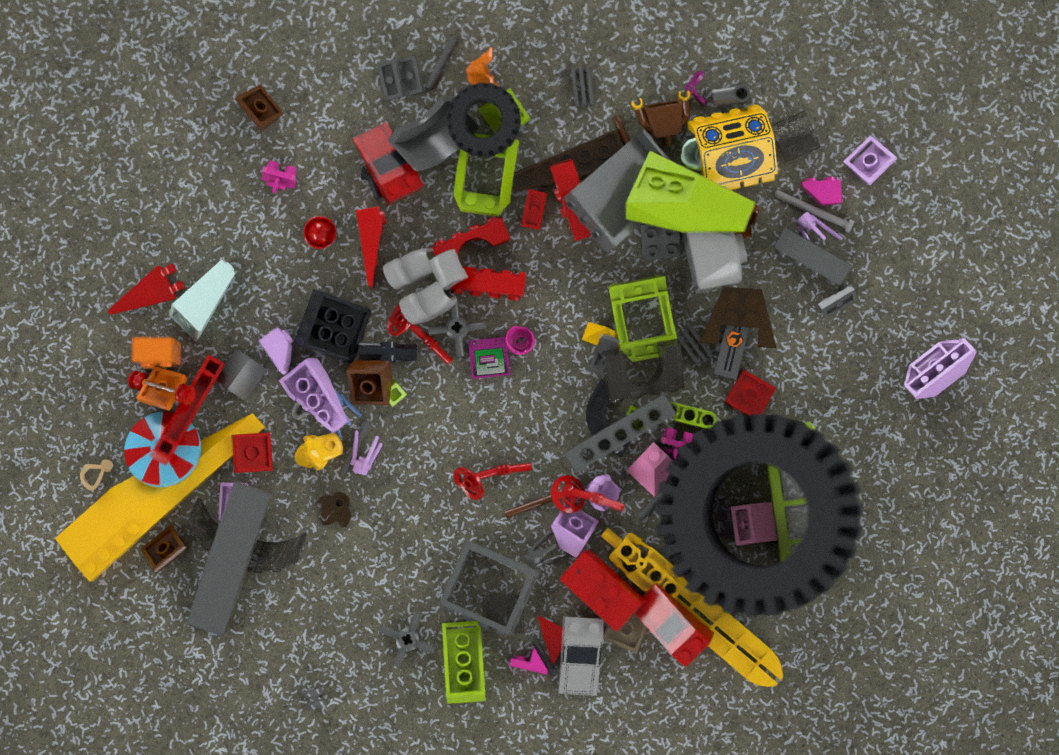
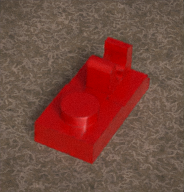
M528 189L521 223L522 227L540 230L547 192Z

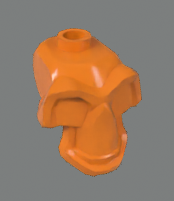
M489 47V50L475 61H472L466 69L470 85L483 82L486 84L493 83L498 86L497 82L494 81V76L489 74L490 70L487 67V64L493 59V47Z

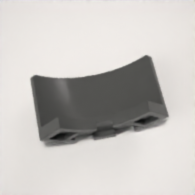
M440 96L437 102L424 114L425 118L419 122L415 120L409 124L397 126L388 140L415 171L425 170L438 165L460 149L450 136L446 121L447 111L453 99L452 96ZM467 113L466 126L469 132L474 135L479 128V124Z

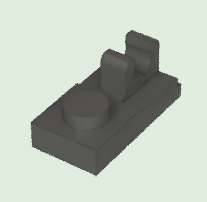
M844 282L842 283L844 290L837 291L834 288V295L823 299L818 304L820 312L825 319L858 300L853 287L851 288Z

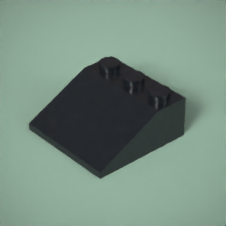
M313 289L294 344L351 364L354 361L371 310L323 291Z

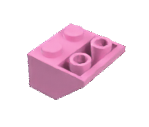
M772 502L731 507L737 546L778 540Z

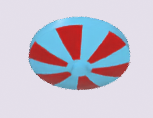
M156 412L144 417L134 425L127 436L124 448L126 464L138 480L149 486L168 487L183 481L193 472L200 459L201 440L192 423L167 466L150 457L174 412Z

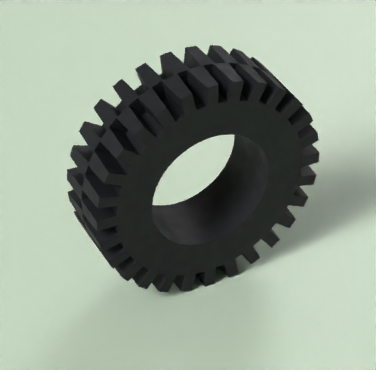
M765 414L739 415L728 420H720L713 423L712 427L700 430L693 435L695 439L692 442L682 445L677 451L680 454L677 460L671 461L665 470L669 472L667 480L660 482L658 492L663 493L662 502L656 504L655 514L661 515V524L656 526L657 536L664 537L666 546L661 548L665 558H671L675 566L671 569L676 577H684L688 582L685 588L691 593L703 595V602L706 604L722 606L723 611L730 614L740 612L745 613L744 616L756 617L759 615L774 616L792 611L815 600L818 596L827 592L833 586V583L845 573L847 563L856 553V540L862 533L863 526H859V519L863 514V504L858 501L857 494L860 492L858 482L853 481L850 474L853 470L848 461H843L838 454L840 452L838 447L823 438L824 434L805 426L806 423L788 419L785 416ZM753 462L769 464L787 473L799 486L807 506V527L801 543L787 559L775 565H755L737 558L722 544L714 527L713 504L720 485L733 471Z

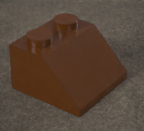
M354 360L347 369L351 404L389 405L392 386L390 361Z

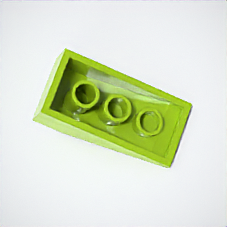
M479 621L442 623L447 704L486 701L481 626L478 625ZM475 625H477V627H473V628L446 629L447 627H461V626H475Z

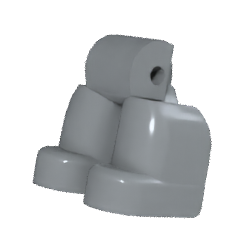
M421 248L401 258H396L383 266L384 275L388 283L396 290L411 288L432 274L436 277L437 281L417 293H411L400 299L401 311L411 324L427 323L447 312L456 304L457 298H448L444 291L468 278L458 260L459 257L455 249L446 251L429 260L426 253L434 251L433 248Z

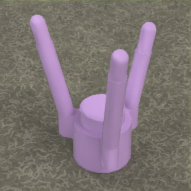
M809 212L803 214L796 221L799 224L798 230L808 240L810 239L805 229L808 232L813 229L823 240L826 239L816 227V224L837 239L842 240L840 235L818 220L813 214L810 215Z
M356 430L353 456L350 464L354 465L352 469L354 472L367 475L383 444L379 443L375 449L379 440V436H376L366 458L359 456L357 459L359 432Z

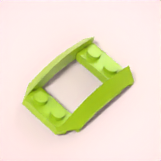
M474 134V136L479 138L491 137V135ZM517 139L514 140V143L506 151L493 156L505 158L500 196L464 191L469 154L460 149L453 194L460 212L498 217L504 208L510 204L517 152L520 143Z
M654 274L653 277L622 283L615 282L608 286L620 349L632 362L670 355L677 335L665 275ZM658 297L665 335L629 342L622 303Z

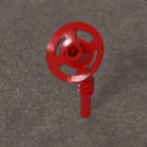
M398 304L387 322L389 334L398 336L408 328L411 329L424 341V345L427 344V348L430 347V351L433 350L449 365L453 359L438 345V342H435V339H432V336L426 334L416 324L408 322L403 313H400L401 308L400 304Z
M502 464V466L498 465V467L473 473L464 467H458L454 470L453 478L456 485L464 490L468 498L479 500L484 495V488L480 479L498 474L499 476H502V474L505 476L506 473L510 475V473L531 471L532 464H507L506 466ZM460 473L464 475V476H463V479H464L463 482H462V480H461V478H460Z
M570 475L557 478L551 487L552 501L556 508L564 513L577 512L582 508L585 499L591 500L592 503L600 506L605 505L619 511H623L625 506L622 503L606 498L604 494L585 491L581 482ZM564 481L566 485L562 488L561 492H558L560 483ZM580 497V503L575 507V502ZM559 498H561V500H562L565 504H567V505H569V506H568V507H565V506L560 502Z

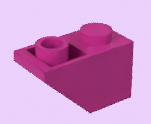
M825 177L823 181H817V178H806L805 182L801 183V188L821 206L840 205L842 203L841 180H836V177Z

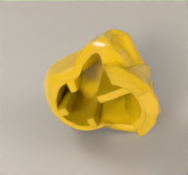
M336 433L322 436L307 435L304 436V443L299 446L294 457L298 465L306 468L314 467L316 471H319L325 467L329 460L343 453V444Z

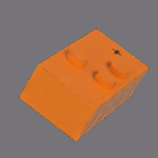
M132 338V361L140 364V367L147 369L155 368V366H182V343L173 338Z

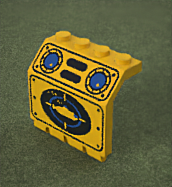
M749 105L745 109H731L727 113L718 112L711 114L709 117L704 118L700 116L687 121L688 129L695 135L699 147L702 176L730 190L740 189V182H742L744 188L759 184L758 178H760L761 184L775 180L774 175L778 174L774 133L767 113L759 105Z

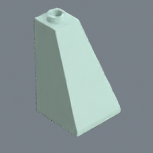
M223 260L219 261L171 306L169 315L195 342L200 338L234 278V268Z

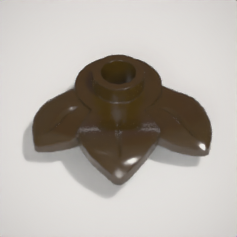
M337 492L333 496L324 495L319 498L316 505L323 509L321 513L323 525H330L336 521L343 527L349 524L352 513L348 508L350 504L349 497L345 493ZM337 499L342 500L343 504L338 505Z

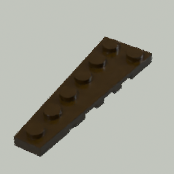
M618 129L514 172L513 186L515 193L554 184L549 166L568 159L573 160L579 178L589 176L622 148Z

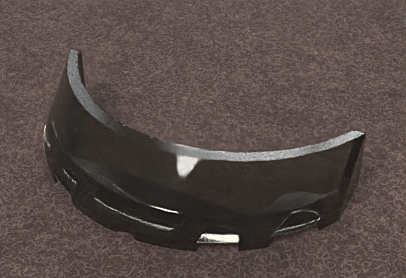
M197 498L190 512L188 526L190 531H194L201 541V546L208 552L211 550L220 522L209 512L202 499ZM303 532L293 539L281 542L257 540L247 571L262 573V571L272 570L275 573L280 572L282 568L292 564L295 565L299 561L308 533Z

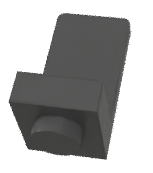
M601 334L588 371L607 377L619 344L618 339L611 335Z

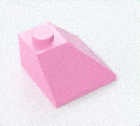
M653 442L627 469V472L655 497L658 493L660 482L668 478L669 472L665 470L673 460Z

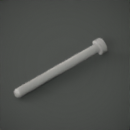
M776 190L774 194L778 199L846 228L845 232L847 233L850 232L854 221L851 219L846 221L782 191Z

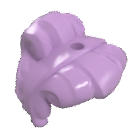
M606 474L594 478L587 485L585 491L604 494L606 498L617 501L621 488L612 481L610 475ZM590 500L591 505L599 511H605L609 508L605 505L600 506L592 503Z

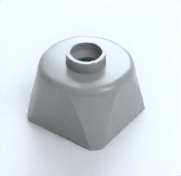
M682 232L695 294L741 283V263L747 262L746 248L741 233L735 235L734 232Z

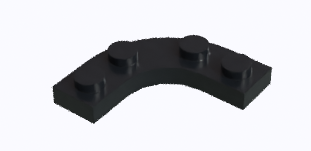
M603 379L599 381L593 391L586 408V422L592 436L609 426L606 421L605 411L618 389ZM616 432V436L618 439H625V437ZM607 439L600 441L602 447L605 449L610 448V442ZM630 441L623 445L625 449L616 453L617 456L622 457Z

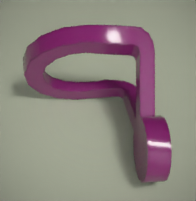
M700 70L694 74L693 78L686 85L685 90L689 91L699 104L705 106L707 101L695 90L696 85L704 76V72Z

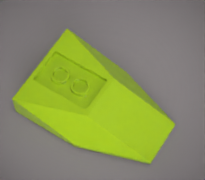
M649 151L627 199L626 219L680 232H744L755 202L705 176Z

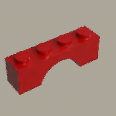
M495 216L486 220L487 224L482 226L476 224L469 228V232L464 234L462 232L455 233L451 236L452 239L448 241L444 239L433 243L434 247L431 248L434 250L433 254L435 257L455 249L459 256L461 248L469 241L482 240L494 248L510 241L511 238L502 217L498 219Z

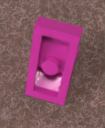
M534 647L530 662L526 661L527 657L516 655L515 658L511 657L509 666L546 675L548 673L546 666Z

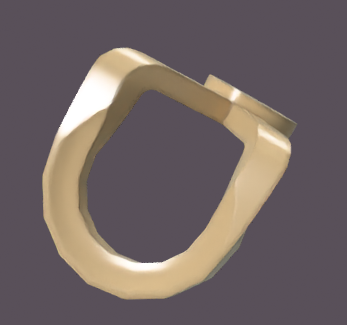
M105 459L100 465H84L80 472V479L84 487L90 491L95 490L102 479L104 471L110 472L113 468V463ZM89 469H101L94 486L90 485L86 481L85 473Z

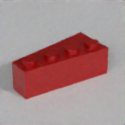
M462 266L468 278L449 289L453 294H462V291L470 292V296L481 297V294H489V298L493 299L507 296L508 300L519 301V298H524L526 272H519V275L507 270L496 272V270L481 268L476 270L477 268Z

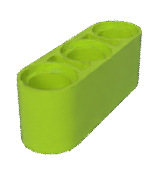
M670 402L676 410L675 419L672 421L704 429L712 427V424L707 426L703 423L705 415H710L713 423L717 422V417L713 412ZM690 410L694 413L692 421H687L684 418L685 411Z

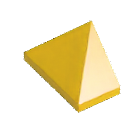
M588 322L582 340L598 345L601 334L611 335L615 339H618L616 331L608 327ZM619 344L615 353H618V350L620 348Z

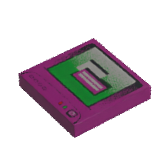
M505 337L468 341L472 379L510 375Z

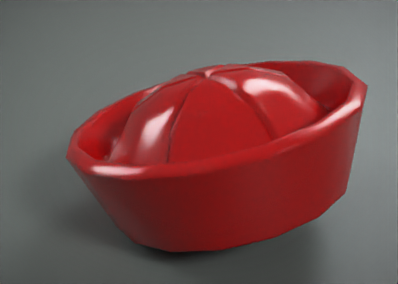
M316 216L306 222L303 236L309 246L315 249H324L334 242L337 230L335 224L329 218Z

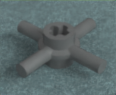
M457 299L456 304L451 308L452 318L448 320L446 326L428 327L429 335L447 333L449 337L455 339L456 356L463 357L462 338L470 330L486 329V322L467 323L464 318L460 317ZM455 323L463 326L459 333H455V330H452V327H455Z
M416 611L408 628L398 632L382 625L380 633L396 639L397 646L400 649L393 665L398 668L401 667L407 651L419 648L433 654L436 648L419 640L416 628L422 614ZM411 635L412 644L408 643V645H405V640L402 639L403 636Z

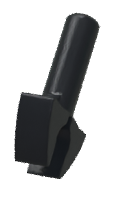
M363 166L361 181H369L375 200L381 199L382 195L373 178L366 173Z

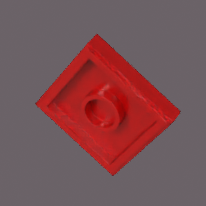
M743 369L724 403L745 415L762 414L776 388Z
M270 432L231 435L234 473L273 471Z

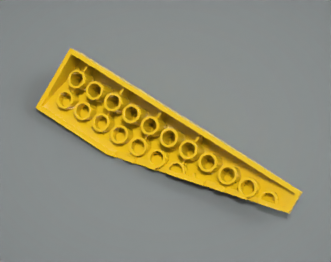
M252 413L202 439L201 455L197 466L186 479L175 485L153 487L144 484L135 476H132L113 486L55 538L82 574L90 582L94 581L233 457L231 435L260 433L265 426Z

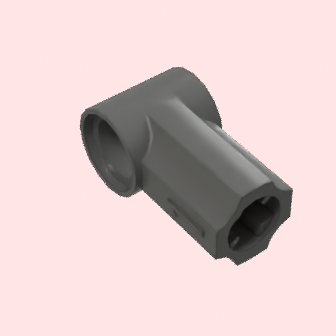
M745 85L712 90L714 106L744 104L750 98V90ZM739 90H744L747 93V97L739 99L736 93Z

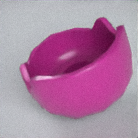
M515 325L507 331L505 337L507 348L516 355L528 354L533 349L535 343L534 335L527 327ZM519 338H524V339H525V340H523V341H521V342H519V343L516 344V341H517Z

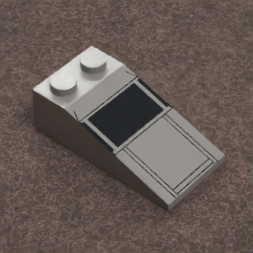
M563 616L558 694L597 696L603 642V619Z

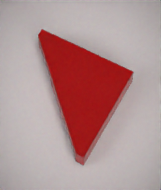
M538 616L551 662L555 663L561 651L562 627Z

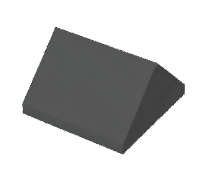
M236 348L225 363L216 381L246 401L268 370Z

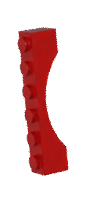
M208 354L190 385L195 389V399L188 405L183 402L179 404L151 452V458L167 466L225 363Z

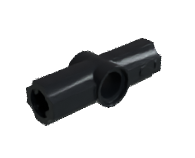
M397 342L359 343V359L396 362V360L417 361V344H397Z

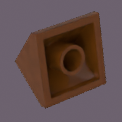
M261 84L235 98L236 102L261 132L284 115Z
M171 525L141 548L155 572L162 571L189 549L188 545Z

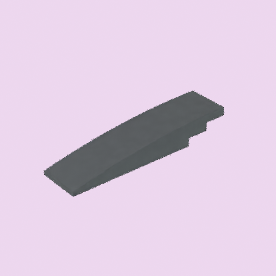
M236 480L234 481L187 624L222 637L224 636L237 598L240 595L271 493Z

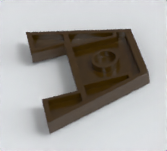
M723 287L700 343L719 344L720 325L759 328L757 347L777 349L762 289Z

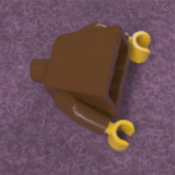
M680 91L677 100L644 105V108L641 98H639L641 102L639 106H635L633 100L631 102L633 109L636 110L639 124L647 133L653 134L655 138L662 137L663 146L674 145L673 135L681 134V129L686 126L690 117L689 91H687V97L685 98L681 96Z

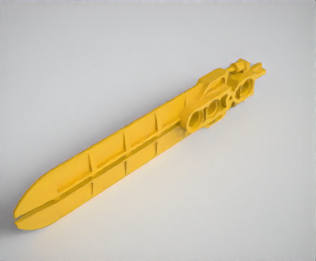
M609 528L603 532L601 537L614 547L609 555V559L614 565L620 568L645 593L655 583L664 590L668 583H673L675 590L669 594L714 632L708 646L742 676L760 686H776L778 683L759 667L761 663L778 679L782 680L783 670L776 654L732 615L724 612L721 606H710L703 602V595L691 593L685 588L688 582L684 577H676L671 570L674 566L654 548L642 542L641 538L631 532L623 539ZM634 544L648 549V553L644 558L641 557L640 549ZM625 545L630 546L632 549L631 553L627 556L621 554V549ZM621 560H623L627 565L635 564L636 568L633 571L628 572L624 568L623 562ZM655 570L661 574L660 578L656 581L650 578L651 572ZM678 594L683 596L691 605L687 606L677 597ZM693 608H697L702 614H704L709 620H711L713 624L710 625L709 623H707L702 617H700L695 611H693ZM718 626L723 632H725L730 638H732L735 641V643L732 644L714 628ZM740 645L757 661L754 663L736 647Z

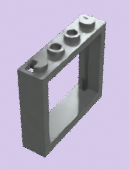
M467 540L439 604L443 605V610L452 614L455 611L461 613V618L470 622L472 619L479 621L478 625L483 628L489 629V626L495 628V633L501 636L513 635L540 571ZM471 550L528 575L506 627L449 602Z

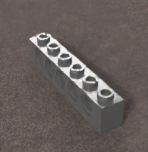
M664 393L567 450L565 455L576 473L579 471L584 473L592 468L590 464L596 461L598 464L608 459L607 454L612 451L615 454L625 449L623 445L629 441L631 444L641 439L640 435L646 431L648 434L658 429L656 425L662 422L667 424L674 420L673 415L676 414V411ZM651 410L659 411L660 418L658 420H652L649 417ZM639 419L643 422L644 426L641 430L634 429V420ZM619 429H623L627 433V437L624 440H620L616 436V432ZM602 439H607L610 442L609 449L604 450L600 447ZM585 449L593 451L594 456L592 459H586L583 456Z

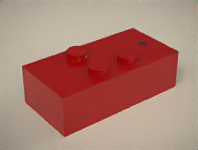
M568 159L550 165L549 169L556 186L553 192L558 202L561 201L560 213L562 218L567 219L573 239L578 241L590 237L591 233L579 221L575 213L567 207L566 202L562 199L580 184L573 160Z
M590 548L585 550L560 578L571 591L616 632L628 622L646 601Z

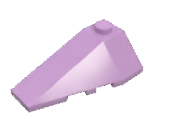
M318 358L305 359L279 380L288 396L301 404L304 410L313 414L316 420L332 433H335L348 423L329 376Z

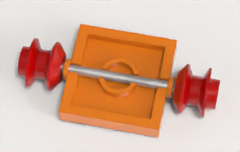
M159 367L153 368L149 377H147L146 373H140L135 370L128 376L127 380L128 386L131 389L136 388V390L140 391L136 397L139 402L169 411L175 401L188 405L195 399L196 395L194 387L186 385L188 380L186 375Z

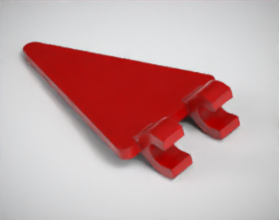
M170 264L163 269L161 266H156L108 310V314L112 315L175 300L177 298L175 293L186 288L183 281H178L171 286L167 276L177 272L175 265Z

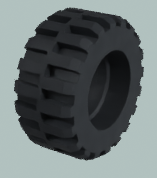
M479 82L475 85H468L464 90L461 89L457 93L458 95L450 102L451 105L447 111L446 121L453 141L461 150L481 158L493 157L506 151L514 143L515 138H517L521 125L519 108L511 94L493 83ZM480 102H488L495 105L502 116L500 129L489 138L474 136L466 126L467 112L473 105Z

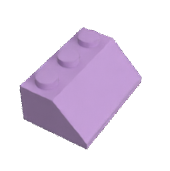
M276 328L260 339L259 342L280 373L287 375L290 370L294 349L291 343L294 340L287 331Z

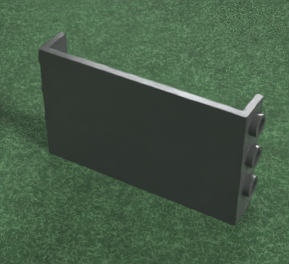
M645 129L562 198L566 202L567 207L575 213L579 221L589 230L591 236L598 241L606 252L616 247L642 224L641 222L626 219V202L649 151L667 158L664 151L659 148Z

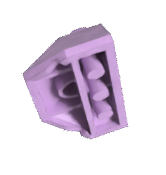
M965 338L938 342L909 365L904 387L915 399L935 397L966 373L977 351Z

